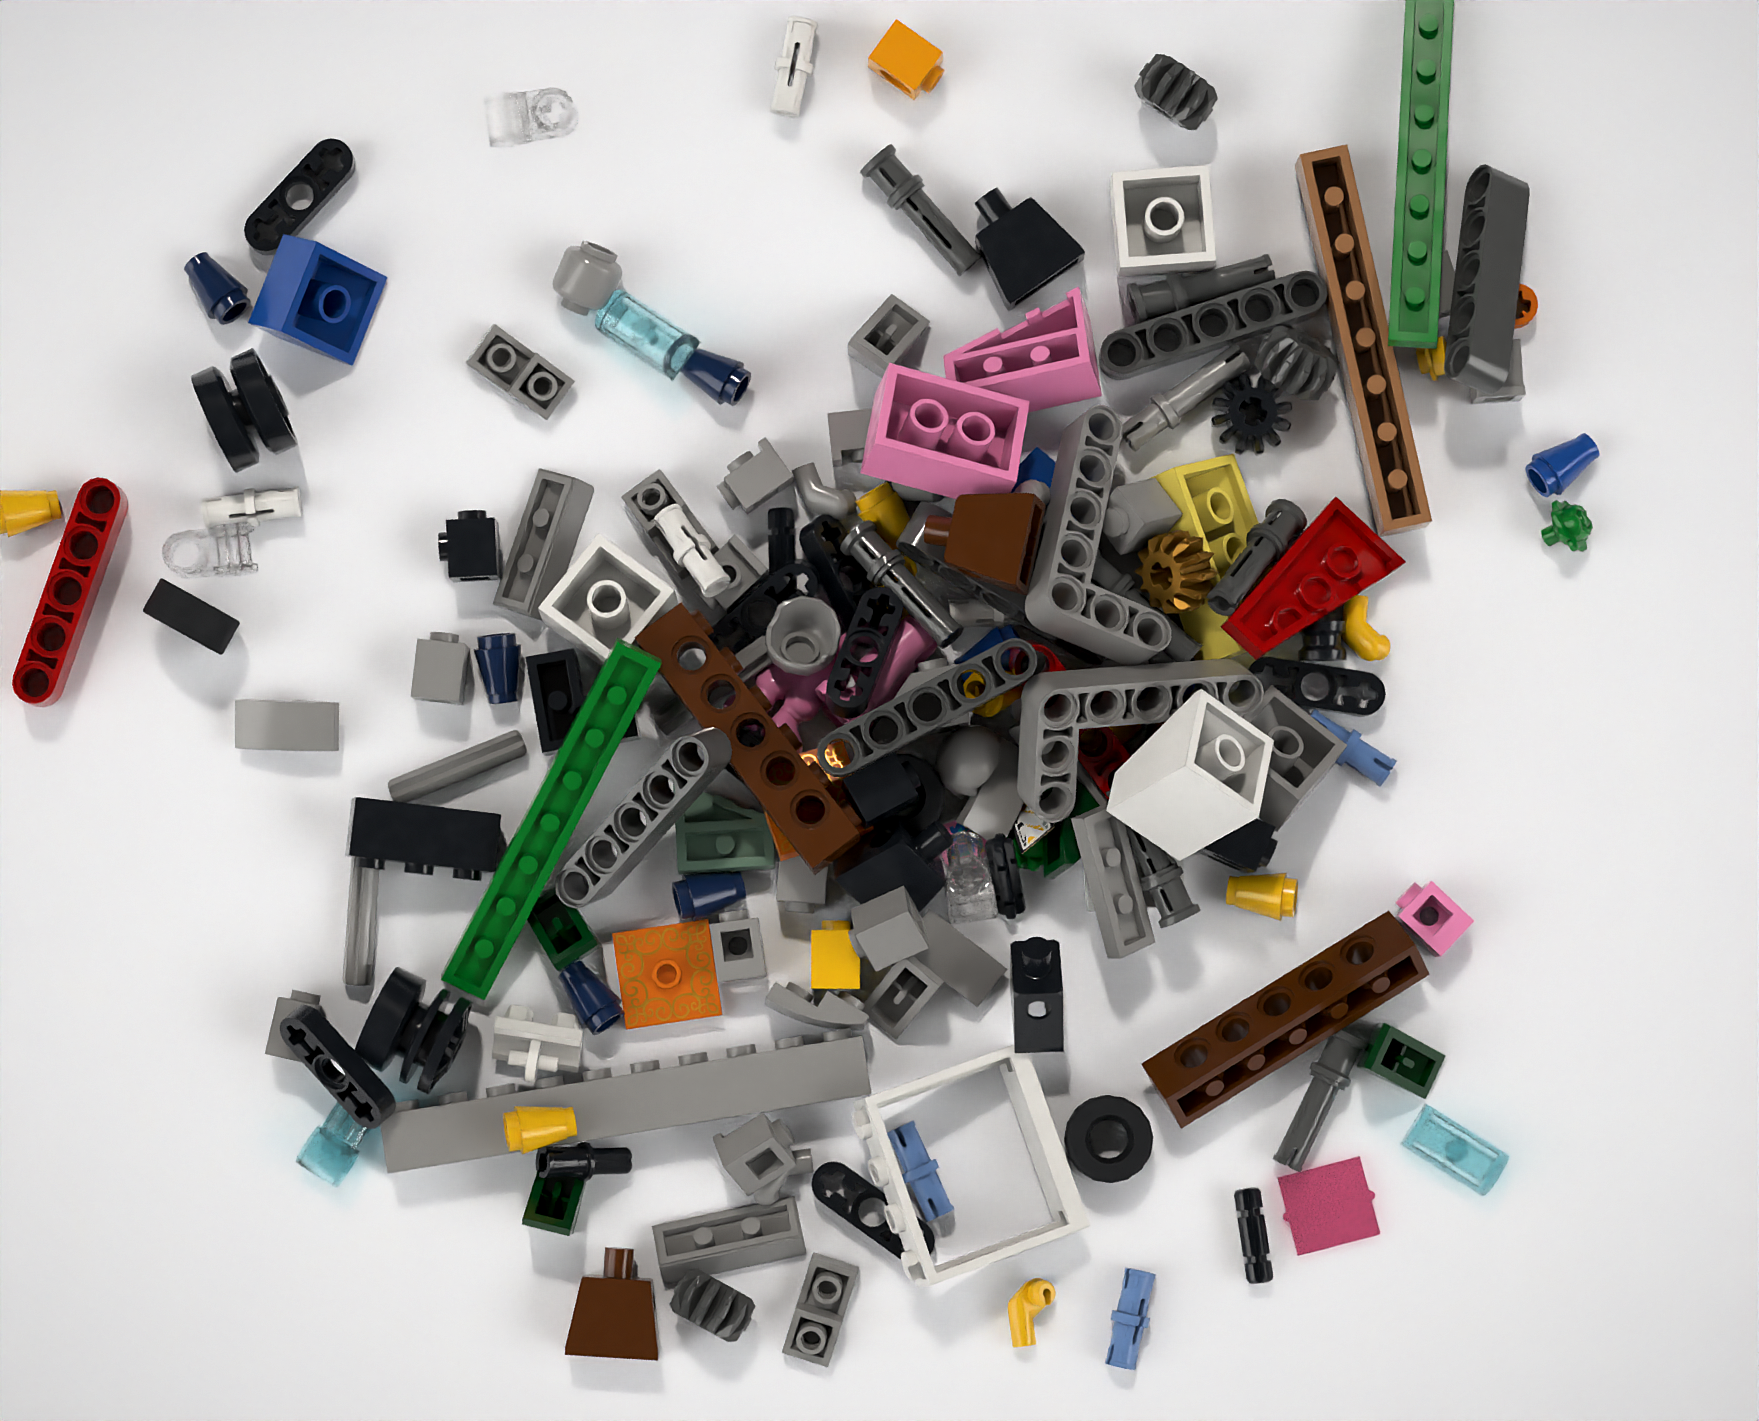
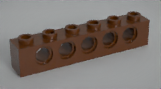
M681 602L634 638L640 649L661 659L662 664L658 670L659 674L702 729L709 727L717 728L727 735L732 747L729 765L809 869L816 875L861 841L860 833L856 827L862 821L845 799L837 804L826 789L832 785V782L818 763L814 761L807 765L801 758L797 750L803 745L792 729L786 723L777 727L767 714L773 706L756 684L748 689L737 674L744 669L730 649L726 646L719 651L708 636L714 632V629L697 608L689 613ZM689 649H700L706 653L704 664L696 670H687L680 665L682 655ZM722 686L730 687L736 692L735 700L730 706L719 709L709 703L710 695L716 688ZM752 724L761 726L765 730V737L759 745L747 747L739 742V734L744 727ZM788 763L794 767L795 775L788 784L779 786L768 780V773L775 764ZM808 801L819 802L825 808L823 818L815 824H805L797 816L799 808Z
M1388 910L1141 1063L1157 1094L1182 1129L1430 974L1416 944Z

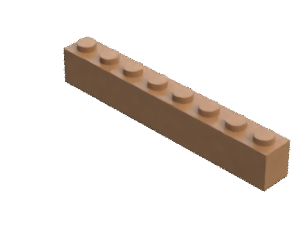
M1348 145L1300 154L1295 164L1319 275L1327 287L1326 307L1378 536L1384 537L1426 528L1432 522L1394 349L1393 346H1387L1388 323Z

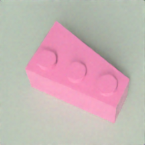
M1079 286L1065 293L1067 299L1043 312L1037 307L1026 313L1027 320L1002 333L997 328L944 355L946 378L1030 401L1028 413L1102 396L1091 320Z

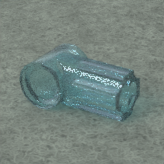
M337 1102L322 1127L319 1125L312 1132L298 1154L295 1163L337 1188L354 1165L360 1154L358 1148L371 1129L358 1124Z

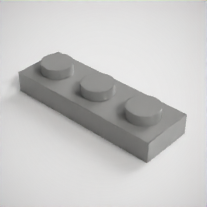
M1106 803L1071 818L1107 958L1121 959L1156 942L1125 823L1106 811L1108 805Z

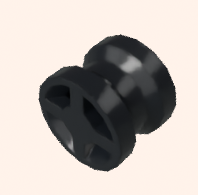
M1316 621L1299 632L1302 636L1303 647L1298 651V661L1347 660L1346 649L1341 645V636L1346 631V621Z

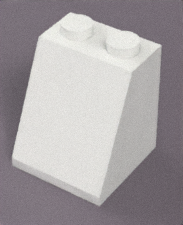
M1200 689L1115 772L1106 811L1180 861L1259 817L1274 740L1207 692Z

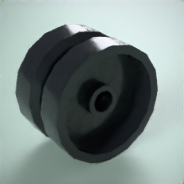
M253 348L230 359L229 368L237 388L235 390H232L224 374L214 366L191 376L195 393L207 421L227 461L236 473L259 463L260 453L252 433L254 431H257L265 447L275 455L298 445L296 435L288 418L289 411L272 375H268L261 359Z

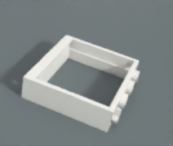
M1014 1045L853 1102L856 1111L852 1113L854 1129L860 1140H866L872 1156L868 1160L870 1175L877 1187L882 1186L888 1202V1205L884 1207L887 1223L894 1234L899 1233L905 1252L901 1253L904 1271L911 1281L915 1280L918 1288L932 1286L1090 1227L1030 1054H1015ZM999 1066L1054 1222L934 1266L879 1108Z

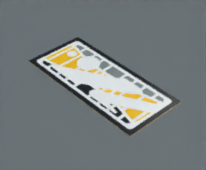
M1043 794L1040 796V800L1044 799ZM1025 803L1012 827L1021 854L1054 828L1053 823L1044 822L1039 819Z

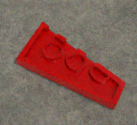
M1335 496L1220 627L1257 660L1405 564L1406 561Z

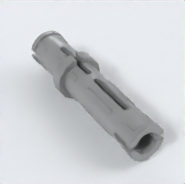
M1232 343L1229 348L1164 395L1157 393L1151 397L1150 405L1122 424V437L1125 442L1130 441L1129 447L1136 452L1142 445L1167 427L1173 430L1180 424L1182 416L1220 390L1225 382H1231L1243 372L1250 370L1252 366L1245 353H1238L1241 351V348L1236 343Z

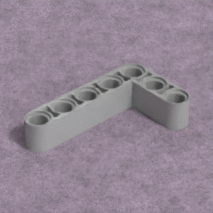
M1099 404L1092 406L1066 426L1062 433L1050 487L1051 498L1046 505L1030 586L1025 600V613L1031 624L1043 632L1125 666L1141 665L1169 645L1172 631L1169 622L1162 614L1153 609L1091 584L1123 433V425L1118 414L1110 407Z
M1228 658L1036 674L1024 685L1021 697L1018 795L1034 814L1044 822L1056 823L1062 821L1072 812L1076 799L1079 729L1166 722L1200 689L1207 692L1239 716H1244L1255 711L1261 704L1264 696L1263 685L1241 663L1235 659ZM1240 681L1237 689L1229 693L1231 686L1235 682ZM1192 684H1195L1193 691L1186 697H1183L1185 690ZM1145 688H1149V692L1147 693V695L1143 699L1137 701L1138 695L1141 693V691H1143ZM1104 691L1101 699L1095 704L1090 705L1093 697L1097 693ZM1058 694L1054 704L1044 708L1047 700L1053 695ZM1055 741L1053 748L1048 753L1042 754L1045 746ZM1053 787L1050 795L1040 800L1042 793L1048 788Z

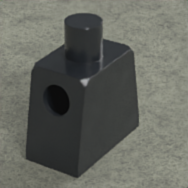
M997 187L975 202L974 205L988 223L986 228L975 235V244L1008 311L1083 261L1085 251L1081 245L1032 197L1012 208Z
M893 818L861 836V841L832 862L834 878L860 904H864L904 886L920 913L945 885L946 878L939 855L953 845L954 840L946 827L937 820L917 835L901 819Z
M1031 937L1025 941H1014L1010 943V992L1015 1054L1064 1052L1063 983L1059 941L1054 939L1046 940L1042 937ZM1037 1001L1044 1002L1046 1015H1030L1029 1005Z

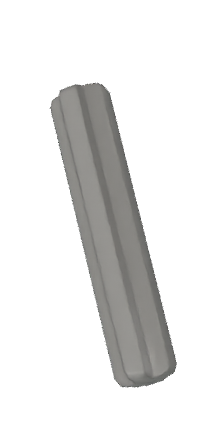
M761 636L734 655L744 669L737 674L743 683H746L773 664L767 654L765 636ZM726 686L716 688L710 695L709 703L713 706L734 690ZM677 696L653 714L656 725L667 736L672 735L694 719Z
M513 730L391 779L388 782V789L393 801L407 803L524 756L527 753V748L520 732Z
M351 857L342 980L347 985L367 986L370 985L372 978L380 870L355 867L356 858Z

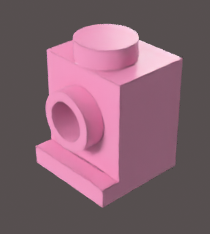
M1433 881L1427 882L1422 888L1414 882L1395 902L1401 908L1395 918L1434 957H1441L1474 922ZM1425 907L1434 909L1437 914V919L1431 926L1423 924L1420 920V912Z

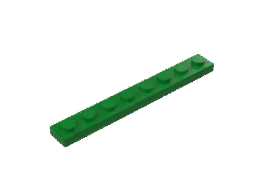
M1405 0L1387 346L1437 348L1454 0Z
M617 637L441 974L442 981L482 1000L486 999L662 664L660 658Z

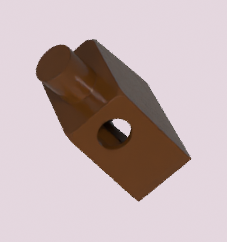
M1032 493L961 494L956 498L952 518L929 515L924 526V542L926 544L945 546L944 562L954 571L1018 594L1028 595L1046 505Z
M605 1247L603 1275L582 1276L564 1355L658 1361L660 1358L653 1279L632 1277L634 1249Z

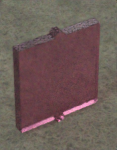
M1360 1156L1304 1170L1301 1173L1296 1172L1277 1177L1286 1210L1282 1218L1284 1221L1289 1222L1298 1256L1380 1235L1372 1204L1375 1193L1368 1189Z

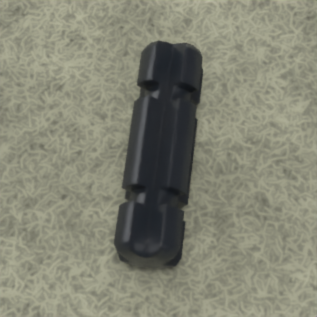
M777 507L768 511V530L772 532V535H768L769 575H772L786 562L795 559L794 535L791 534V529H794V513L791 508ZM791 572L787 573L790 581L779 594L775 592L773 586L769 587V591L778 595L782 602H784L789 594L796 590L795 580H792L793 574Z
M1003 833L995 834V838L987 840L985 844L993 890L996 895L997 910L999 914L1006 915L1007 919H1016L1017 914L1024 913L1026 904L1022 892L1023 888L1017 858H1015V846L1013 839L1006 838Z
M1256 1187L1238 1189L1234 1193L1236 1211H1240L1241 1217L1237 1219L1243 1256L1247 1257L1248 1263L1244 1264L1246 1279L1251 1284L1266 1283L1273 1279L1272 1263L1270 1260H1267L1266 1255L1270 1253L1265 1216L1260 1214V1208L1263 1207L1261 1191Z

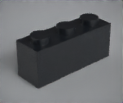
M354 797L351 800L345 856L355 857V867L385 870V862L390 861L405 863V873L433 876L434 867L453 869L452 878L481 881L482 872H495L501 814Z

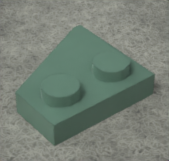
M703 792L675 823L679 875L775 869L774 841L763 813L737 806L733 801L717 794L713 796Z

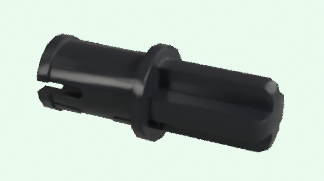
M580 1142L577 1146L571 1147L545 1146L539 1148L535 1164L541 1178L577 1177L580 1181H588L596 1174L629 1173L632 1169V1153L627 1147L592 1148L590 1143Z

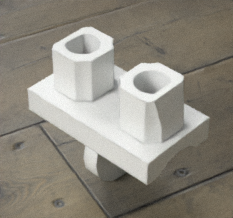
M511 1004L504 1017L496 1016L493 1031L492 1059L508 1061L510 1065L526 1067V1082L535 1083L538 1069L556 1072L558 1069L578 1073L583 1030H579V1021L576 1015L559 1012L553 1015L551 1025L533 1022L534 1012L529 1007Z

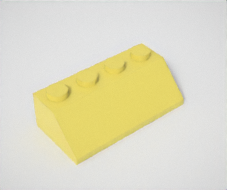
M1234 453L1177 466L1151 477L1156 478L1183 513L1169 532L1176 530L1188 531L1191 537L1203 538L1204 552L1215 553L1209 561L1210 567L1219 572L1213 579H1210L1214 587L1222 579L1239 554L1246 548L1247 533L1254 525L1259 524ZM1270 563L1269 566L1266 567L1260 578L1256 581V583L1253 585V587L1250 589L1247 595L1254 589V587L1274 566L1273 563ZM1247 595L1243 597L1240 603L1247 597ZM1205 598V604L1201 605L1198 609L1178 613L1184 631L1195 641L1203 645L1194 655L1195 661L1230 659L1247 653L1220 627L1229 616H1222L1213 611L1208 605V598Z

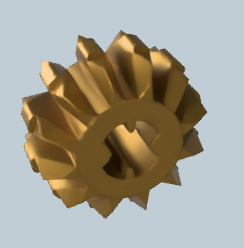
M1176 530L1168 534L1163 533L1154 536L1153 539L1148 540V546L1138 552L1143 565H1140L1134 572L1143 578L1144 583L1139 591L1150 593V607H1162L1165 614H1177L1198 609L1201 605L1205 604V598L1214 588L1210 579H1213L1219 572L1210 567L1209 561L1215 553L1203 551V538L1191 537L1188 531Z

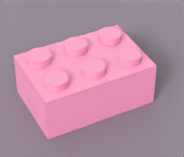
M889 363L875 392L860 473L956 499L961 494L1011 493L1017 482L1030 401Z

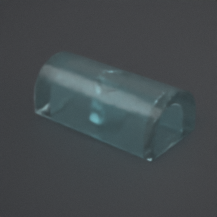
M623 289L614 291L596 314L595 327L603 336L671 381L675 379L701 343L695 336Z
M1427 1103L1423 1105L1400 1143L1401 1146L1481 1196L1487 1195L1509 1160L1507 1153Z

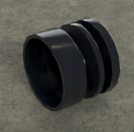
M395 967L370 1011L358 1038L355 1052L369 1067L379 1072H383L396 1055L404 1058L399 1081L405 1084L410 1081L418 1066L423 1067L417 1090L429 1094L442 1076L449 1071L463 1044L468 1031V1017L473 1002L460 997L448 1015L444 1012L451 991L445 988L442 989L429 1006L422 1002L427 980L400 967Z

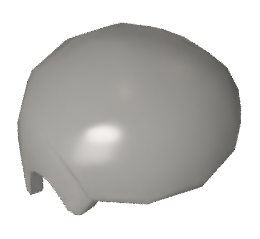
M800 596L786 600L778 605L767 627L765 636L767 654L771 662L786 673L810 676L825 669L834 659L840 642L841 627L835 611L821 599Z
M973 725L961 727L946 737L938 750L935 767L942 784L960 799H963L964 795L976 796L977 788L990 778L998 766L1000 755L999 743H1001L999 735L987 727Z

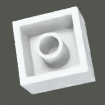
M1209 165L1112 172L1109 183L1117 277L1213 270L1217 257Z
M598 533L541 603L538 610L544 624L599 665L603 666L617 637L639 648L634 637L677 606L678 600L675 589Z

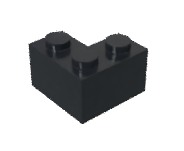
M574 648L525 657L541 750L545 756L557 754L587 695L584 696L578 656ZM635 713L620 743L641 740L637 713Z

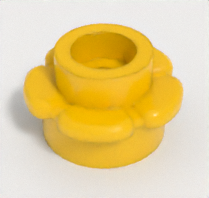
M1445 336L1438 337L1436 349L1416 348L1421 374L1430 373L1433 381H1438L1439 376L1445 375L1444 361L1447 344Z

